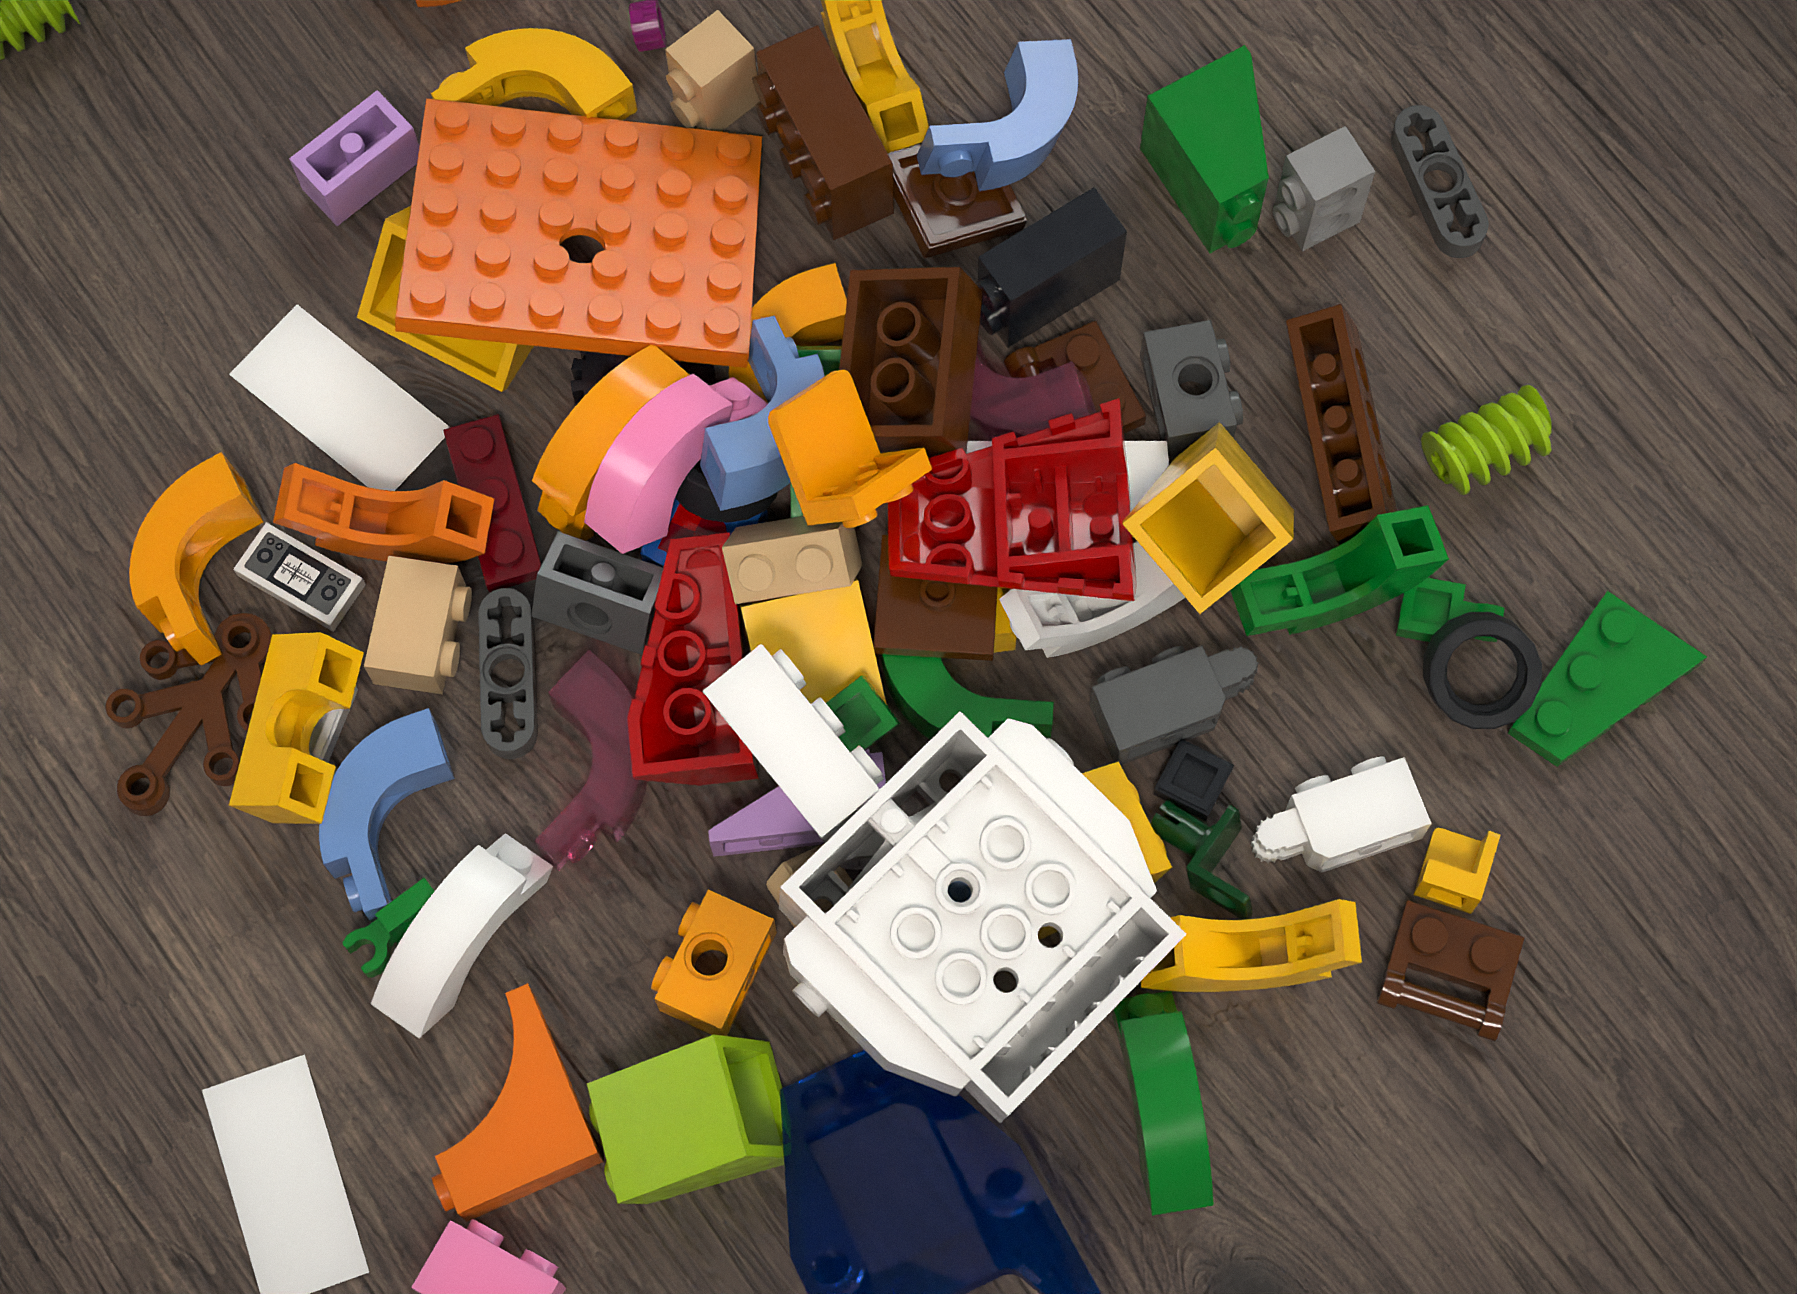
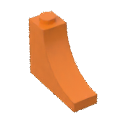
M528 983L505 993L513 1021L514 1043L509 1073L496 1103L470 1134L450 1149L435 1156L441 1173L433 1176L432 1181L439 1200L446 1212L455 1208L457 1214L466 1222L604 1162L537 998Z

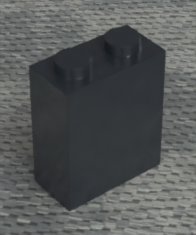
M1095 187L978 257V281L975 283L983 293L980 324L989 335L997 333L1007 348L1120 280L1127 230Z

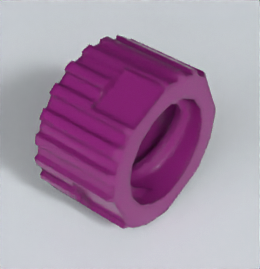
M645 0L630 3V23L638 51L643 52L665 48L667 46L666 33L659 2L657 0Z

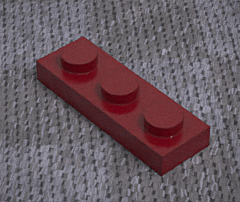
M499 414L444 429L443 432L458 485L494 498L485 553L478 556L489 593L497 589L536 580L542 564Z

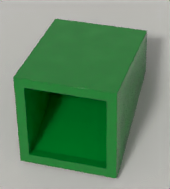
M1246 45L1147 96L1140 150L1209 254L1225 245L1228 248H1235L1255 234L1269 179L1252 57Z

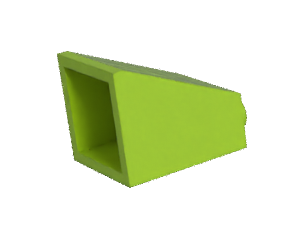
M713 1034L587 1083L591 1098L589 1105L590 1119L593 1127L600 1134L607 1160L604 1167L605 1178L608 1186L616 1195L618 1204H650L802 1159L769 1041Z

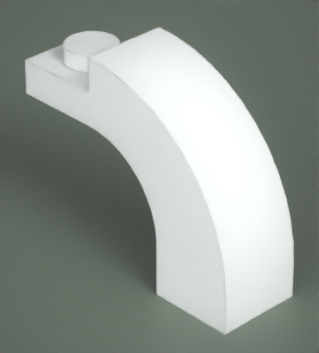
M1136 541L1134 543L1137 579L1135 601L1011 589L999 600L1009 618L1013 633L1020 639L1024 649L1042 648L1046 657L1049 658L1075 652L1124 633L1184 599L1185 596Z
M506 833L486 850L480 845L475 847L439 885L407 929L381 976L371 1005L416 1037H422L454 1008L465 978L483 947L500 925L547 883L553 866Z

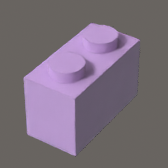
M377 90L289 159L303 191L336 226H339L417 164L419 143L413 127Z

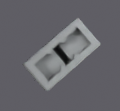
M1346 126L1286 155L1273 207V216L1280 231L1286 237L1293 236L1302 251L1361 221L1375 170Z

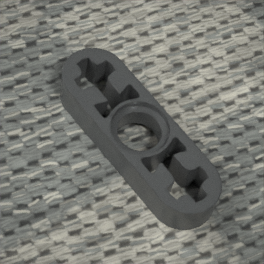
M1424 105L1407 107L1397 116L1392 130L1391 145L1439 250L1453 258L1472 256L1481 248L1488 231L1489 223L1484 208L1440 114ZM1410 126H1415L1419 133L1429 132L1425 142V149L1428 155L1422 160L1421 157L1424 149L1417 136L1407 137ZM1433 170L1444 171L1452 177L1455 187L1445 193L1434 192L1425 184L1424 175ZM1457 202L1455 216L1462 227H1472L1468 238H1464L1460 231L1450 233L1454 220L1450 207Z
M501 588L489 593L481 602L478 611L481 732L489 749L495 755L504 759H516L526 755L534 747L538 737L534 617H531L532 609L527 598L521 592L511 588ZM512 606L515 615L521 616V618L512 619L511 637L514 644H503V633L498 620L492 619L501 616L502 607ZM507 659L519 661L524 666L525 671L522 680L512 687H500L492 681V671L499 662ZM526 698V701L524 703L518 702ZM493 700L500 701V702H497V703L492 704V701H493ZM502 702L513 703V714L518 726L525 727L524 730L515 732L514 741L504 742L501 733L494 732L495 729L503 728L505 725V709Z

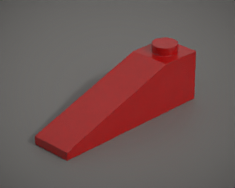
M730 532L670 539L654 605L656 610L649 639L644 647L640 663L642 668L636 693L631 701L627 717L634 780L702 786L759 779L757 758L703 692L704 689L745 657L739 604L734 602L722 546L730 537Z

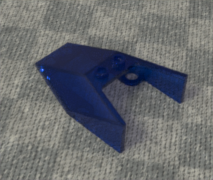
M865 1049L780 1089L790 1258L807 1294H966L1004 1275H1016L1022 1278L1039 1294H1101L1021 1147L959 1094L955 1097L884 1070Z

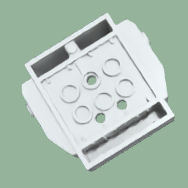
M959 712L780 887L779 909L796 925L784 938L783 955L786 958L790 975L799 983L792 990L797 998L817 1017H820L827 1011L884 1070L955 1097L965 1088L1001 1123L1181 941L1186 933L1151 900L1157 889L1129 819L1073 765L1072 759L1060 745L1050 738L1046 739L1033 725L1012 719H1007L987 738L965 715ZM945 773H954L959 776L961 781L947 793L940 787L939 778ZM917 790L931 805L909 817L900 806ZM877 831L885 839V842L850 887H848L834 871ZM955 881L966 883L971 890L970 899L962 903L953 901L948 895V886ZM826 899L832 903L833 907L825 914L814 901ZM1044 926H1051L1057 929L1061 937L1060 944L1054 948L1043 946L1038 939L1039 929ZM1002 970L1011 972L1016 978L1015 990L1009 993L997 990L993 983L995 973Z

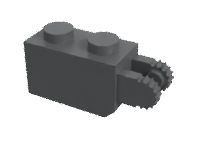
M1203 645L1188 651L1185 650L1184 646H1176L1157 654L1152 659L1153 664L1132 672L1128 666L1120 667L1099 677L1097 680L1098 685L1092 686L1089 705L1114 763L1119 761L1120 765L1174 746L1179 743L1181 738L1187 741L1213 731L1221 715L1225 700L1237 696L1238 692L1244 693L1246 689H1250V685H1253V679L1259 662H1257L1258 656L1253 654L1254 651L1248 650V647L1242 648V646L1240 648L1234 647L1232 651L1227 649L1208 657Z

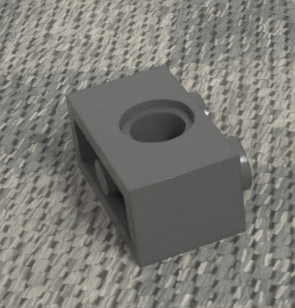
M1207 320L1144 332L1140 358L1160 441H1167L1168 458L1180 455L1219 422L1234 438L1237 425L1243 424V409L1238 391L1228 390L1224 373L1230 372L1229 351L1224 338L1216 339L1212 321ZM1190 381L1197 382L1203 385L1207 392L1202 395H1190L1184 392L1180 385Z
M558 531L537 574L531 617L642 655L649 639L656 610L654 605L663 568Z

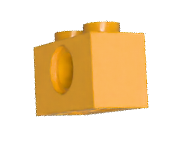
M708 889L701 904L692 902L683 916L678 935L684 937L674 959L665 956L656 971L651 989L657 992L654 999L659 1011L711 1035L727 1036L776 936L777 931L774 919ZM709 950H717L728 958L727 964L721 972L707 976L700 974L694 969L695 962L702 953Z

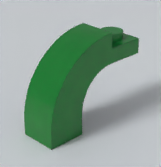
M1429 505L1376 515L1361 532L1347 542L1311 558L1257 569L1230 591L1246 636L1286 628L1289 635L1326 626L1379 606L1423 582L1448 561L1449 558Z
M880 654L885 681L897 707L906 719L930 740L959 712L965 715L987 738L1007 719H1012L1033 725L1046 739H1051L1054 702L984 697L972 693L959 685L947 672L941 658Z
M1171 991L1140 994L1135 997L1124 998L1112 1010V1015L1132 1095L1138 1136L1140 1171L1151 1214L1159 1215L1214 1206L1205 1119L1193 1054L1182 1011L1177 1012Z

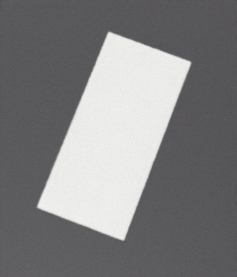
M296 305L229 374L369 488L395 491L445 438L443 430L451 428L299 305Z
M305 1055L202 1090L260 1294H310L369 1273Z

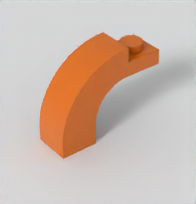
M293 463L284 468L273 523L316 537V546L352 556L386 562L388 556L442 564L454 563L485 553L494 498L445 480L414 491L374 489L353 484Z

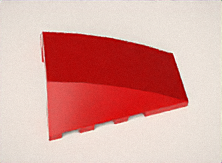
M1120 398L1100 404V412L1075 420L1072 413L1048 420L1049 428L1016 438L1013 431L992 438V446L966 454L964 449L960 448L928 458L932 470L912 483L914 490L901 499L888 502L890 575L949 583L1135 601L1137 579L1134 538L1122 524L1132 510Z

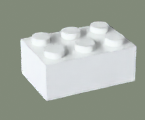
M760 644L704 689L703 692L826 843L880 790L877 784L884 779L883 774L860 745L849 752L838 737L845 732L843 724L821 697L812 704L809 703L800 691L807 683L804 681L801 672L783 650L780 649L771 656L766 648Z

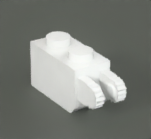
M1383 756L1375 757L1354 766L1351 769L1353 775L1332 782L1328 775H1323L1299 784L1295 788L1296 794L1291 796L1285 811L1274 814L1272 819L1267 817L1265 821L1261 820L1260 826L1257 825V832L1253 835V841L1250 845L1253 847L1252 852L1255 853V858H1259L1261 862L1266 861L1269 864L1270 861L1275 863L1277 859L1282 861L1302 854L1307 866L1323 873L1422 839L1432 823L1405 757L1389 763L1386 762Z

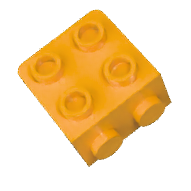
M847 370L832 371L769 413V427L807 525L842 522L844 528L863 525L877 517V507L883 503L892 502L909 495L914 490L912 483L932 470L924 447L880 453L852 376Z

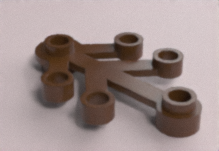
M238 613L229 616L219 624L214 638L222 655L207 662H213V664L201 680L139 695L130 689H119L108 697L106 701L107 715L117 726L126 729L139 725L143 719L179 711L143 765H135L128 768L119 778L117 794L120 801L129 811L139 816H151L165 807L170 797V787L165 777L202 723L208 746V753L203 761L206 775L213 783L219 786L234 784L240 758L233 748L223 692L237 674L244 701L238 708L237 720L247 733L249 728L247 719L253 711L262 677L260 665L266 660L272 637L269 627L261 618L249 613ZM243 632L251 634V640L247 646L243 648L232 647V641L236 635ZM162 640L149 642L140 653L141 666L150 677L157 680H165L172 677L179 668L200 665L185 648L176 652L168 642ZM160 652L169 653V660L163 667H151V660L156 654ZM129 700L135 702L134 711L126 717L117 716L118 706L122 702ZM222 758L233 760V766L228 773L224 775L214 774V766L217 761ZM140 778L149 779L150 785L144 794H131V787L136 780Z

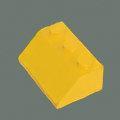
M411 206L386 218L357 318L500 392L505 391L534 346L395 331V315Z

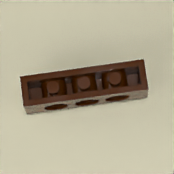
M1338 304L1288 319L1286 324L1329 531L1341 545L1361 532L1376 515L1395 512L1397 508L1358 328L1342 304Z

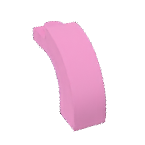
M692 374L668 386L647 402L632 417L610 446L594 478L588 498L584 523L622 554L667 536L673 502L678 489L690 470L701 459L705 428L748 418L760 412L768 403L734 377L709 386L695 374Z

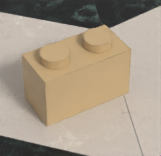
M719 10L715 11L665 49L669 69L666 80L673 94V101L670 102V105L677 118L686 128L696 126L697 129L721 132L760 102L752 81V77L757 75L754 47Z
M804 516L736 527L722 546L735 604L848 587L852 585L862 567L854 527L844 528L842 522L807 525Z
M388 556L364 668L373 684L443 695L446 676L454 677L459 664L460 644L459 642H454L458 621H467L472 600V590L470 587H466L458 566Z

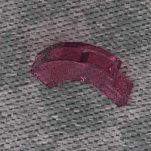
M978 336L970 421L984 433L992 437H998L1014 431L1016 438L1049 428L1048 420L1072 413L1075 420L1097 413L1088 382L1073 362L1032 377H1005L989 370Z
M590 650L548 692L554 709L586 737L592 746L593 754L590 775L581 792L535 840L541 856L558 871L569 860L572 863H577L591 850L597 840V836L594 833L599 828L617 843L634 821L641 807L647 787V781L634 780L632 775L627 721L632 697L619 677Z

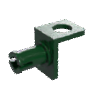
M1169 800L1164 802L1160 807V811L1165 813L1162 817L1156 813L1150 824L1154 832L1162 840L1192 857V860L1186 867L1190 889L1241 920L1250 919L1253 915L1250 897L1212 874V871L1242 828L1239 809L1229 805L1219 821L1210 827L1175 806L1173 802Z

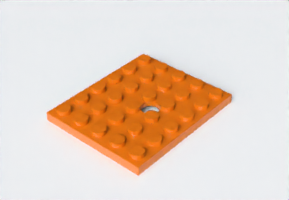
M426 98L395 315V331L632 356L649 345H655L674 361L747 368L750 347L762 136L596 117L587 119L586 116ZM584 235L597 240L604 250L598 252L590 263H577L569 260L567 250L560 245L569 237Z

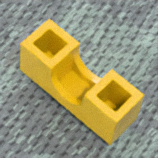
M321 632L272 634L229 806L271 823L322 824L336 766L310 755V737L315 725L326 713L335 709H350L364 652Z

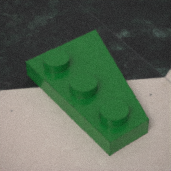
M1607 591L1541 684L1532 706L1515 721L1507 734L1558 767L1609 731L1616 723L1641 705H1645L1658 696L1665 688L1683 675H1687L1705 661L1707 656Z

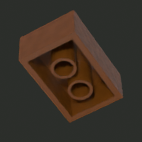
M816 25L757 51L759 75L752 77V81L761 102L755 104V108L766 133L771 135L776 132L784 146L779 149V153L788 175L792 180L801 178L808 192L803 195L804 202L813 222L817 226L824 223L832 239L836 240L894 214L893 162L819 26Z
M961 267L850 270L839 370H847L852 376L880 453L923 447L928 458L963 448L965 453H967L983 293Z

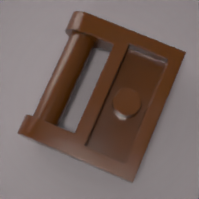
M1096 321L1036 347L1021 348L1010 354L1003 362L1011 379L1019 380L1044 429L1049 428L1048 420L1062 416L1039 372L1052 366L1078 418L1100 412V404L1120 398L1124 434L1145 425L1146 414Z
M1407 900L1402 910L1376 1004L1395 1009L1397 1004L1477 1029V1036L1496 1041L1504 1020L1506 1003L1525 937ZM1409 968L1487 993L1484 1006L1404 981L1406 970Z

